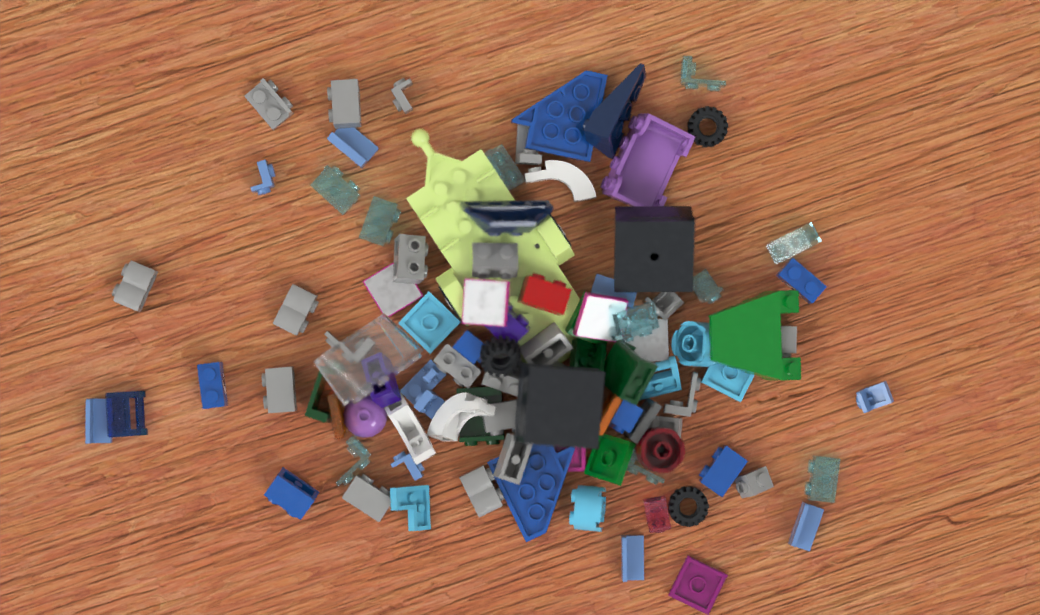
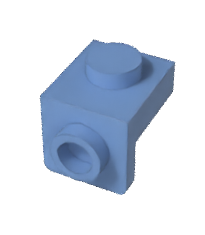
M262 160L257 162L263 184L250 187L253 193L257 192L258 195L271 192L270 188L275 187L272 178L276 176L272 164H268V161Z
M886 381L856 392V402L858 407L863 410V413L894 402Z
M427 389L425 392L421 391L415 399L417 403L413 407L433 419L438 409L446 401L435 392Z
M403 451L393 457L394 462L390 464L392 468L404 462L415 481L424 476L422 473L425 470L423 464L419 463L416 465L410 453L406 455Z

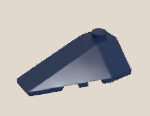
M640 63L592 112L590 118H587L584 122L583 131L586 141L608 158H614L619 144L624 137L622 129L625 120L630 121L632 115L631 103L637 101L646 78L644 64Z

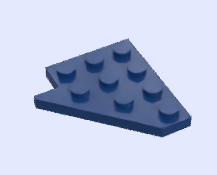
M586 70L511 119V123L529 127L524 149L590 162L593 145L586 141L583 125L585 120L589 119L592 112L602 103L608 75Z
M532 445L520 484L494 476L526 542L547 532L576 447H568L557 453L554 446ZM499 456L487 462L492 474H494Z

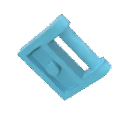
M675 356L655 363L658 366L655 372L669 368L671 370L654 374L640 400L682 390Z

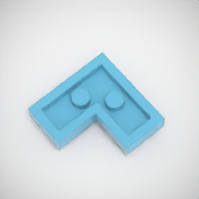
M429 485L390 488L391 510H408V531L430 530Z

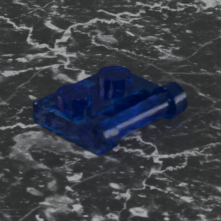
M146 391L105 393L107 436L109 438L148 435V428H145L144 413ZM129 398H135L136 429H131Z

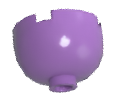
M368 393L359 394L351 398L343 412L344 423L347 429L355 436L362 438L373 437L380 433L385 427L388 418L385 409L373 402Z

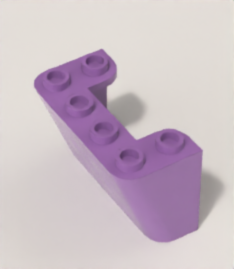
M640 113L631 118L628 125L630 130L627 136L622 138L619 144L621 149L618 156H614L610 163L611 171L608 176L604 177L600 188H602L604 195L629 206H664L667 197L662 194L679 157H687L695 136L651 114Z

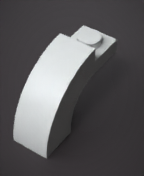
M548 160L545 161L546 170H542L541 167H534L528 169L529 173H524L526 184L545 180H557L564 183L572 192L574 202L596 198L594 187L589 178L579 168L567 162Z
M400 392L402 400L386 406L384 409L417 465L436 452L421 423Z
M467 392L456 394L438 409L430 423L427 436L440 441L458 442L459 433L463 425L474 416H494L496 407L487 404V400Z

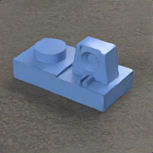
M430 359L400 392L415 405L417 403L415 399L421 391L425 392L427 389L432 390L446 374L440 371Z

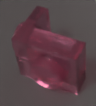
M665 495L643 499L649 532L662 533L665 530H670L671 524Z

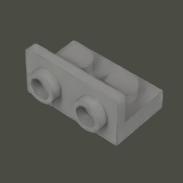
M262 78L261 82L244 97L267 124L275 130L294 114L291 111L293 105L285 96L282 99L276 93L279 89L271 79L266 81Z

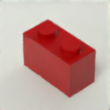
M533 273L532 276L529 275L524 278L517 302L561 316L565 314L572 289L567 288L564 282L553 280V283L545 281V276Z

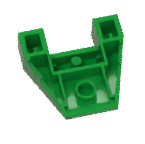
M799 290L765 291L758 296L748 298L737 305L709 315L710 360L745 371V373L762 377L765 380H801V357H782L781 313H799Z

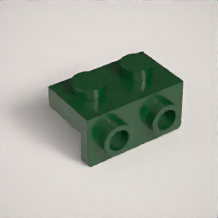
M580 338L573 339L569 366L597 368L600 371H604L606 343L601 341L597 344H592Z

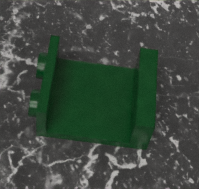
M617 339L605 360L604 385L618 398L637 405L658 366L634 352L635 346Z
M333 362L321 365L304 416L324 423L332 422L330 412L318 409V405L329 372L340 376H347L348 372L343 370L344 366Z
M491 387L456 389L457 394L467 392L487 400V404L502 402V392ZM482 416L470 418L463 425L459 433V442H464V446H476L478 441H486L487 445L500 444V440H504V434L491 436L490 432H485Z

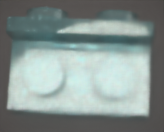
M502 144L484 153L509 192L525 182L524 176Z
M326 165L324 171L310 186L342 215H345L361 197L358 193L360 188L351 180L348 183L341 177L344 174L335 165L332 168Z
M374 196L359 238L383 247L385 243L390 244L394 231H391L393 222H398L401 210L398 209L399 205Z
M646 302L612 314L617 334L611 337L612 340H620L621 343L631 342L634 340V336L637 335L639 337L652 334L651 330L659 328L653 302Z
M813 455L812 460L809 459L807 472L811 473L810 481H806L804 494L808 495V500L835 503L841 459Z

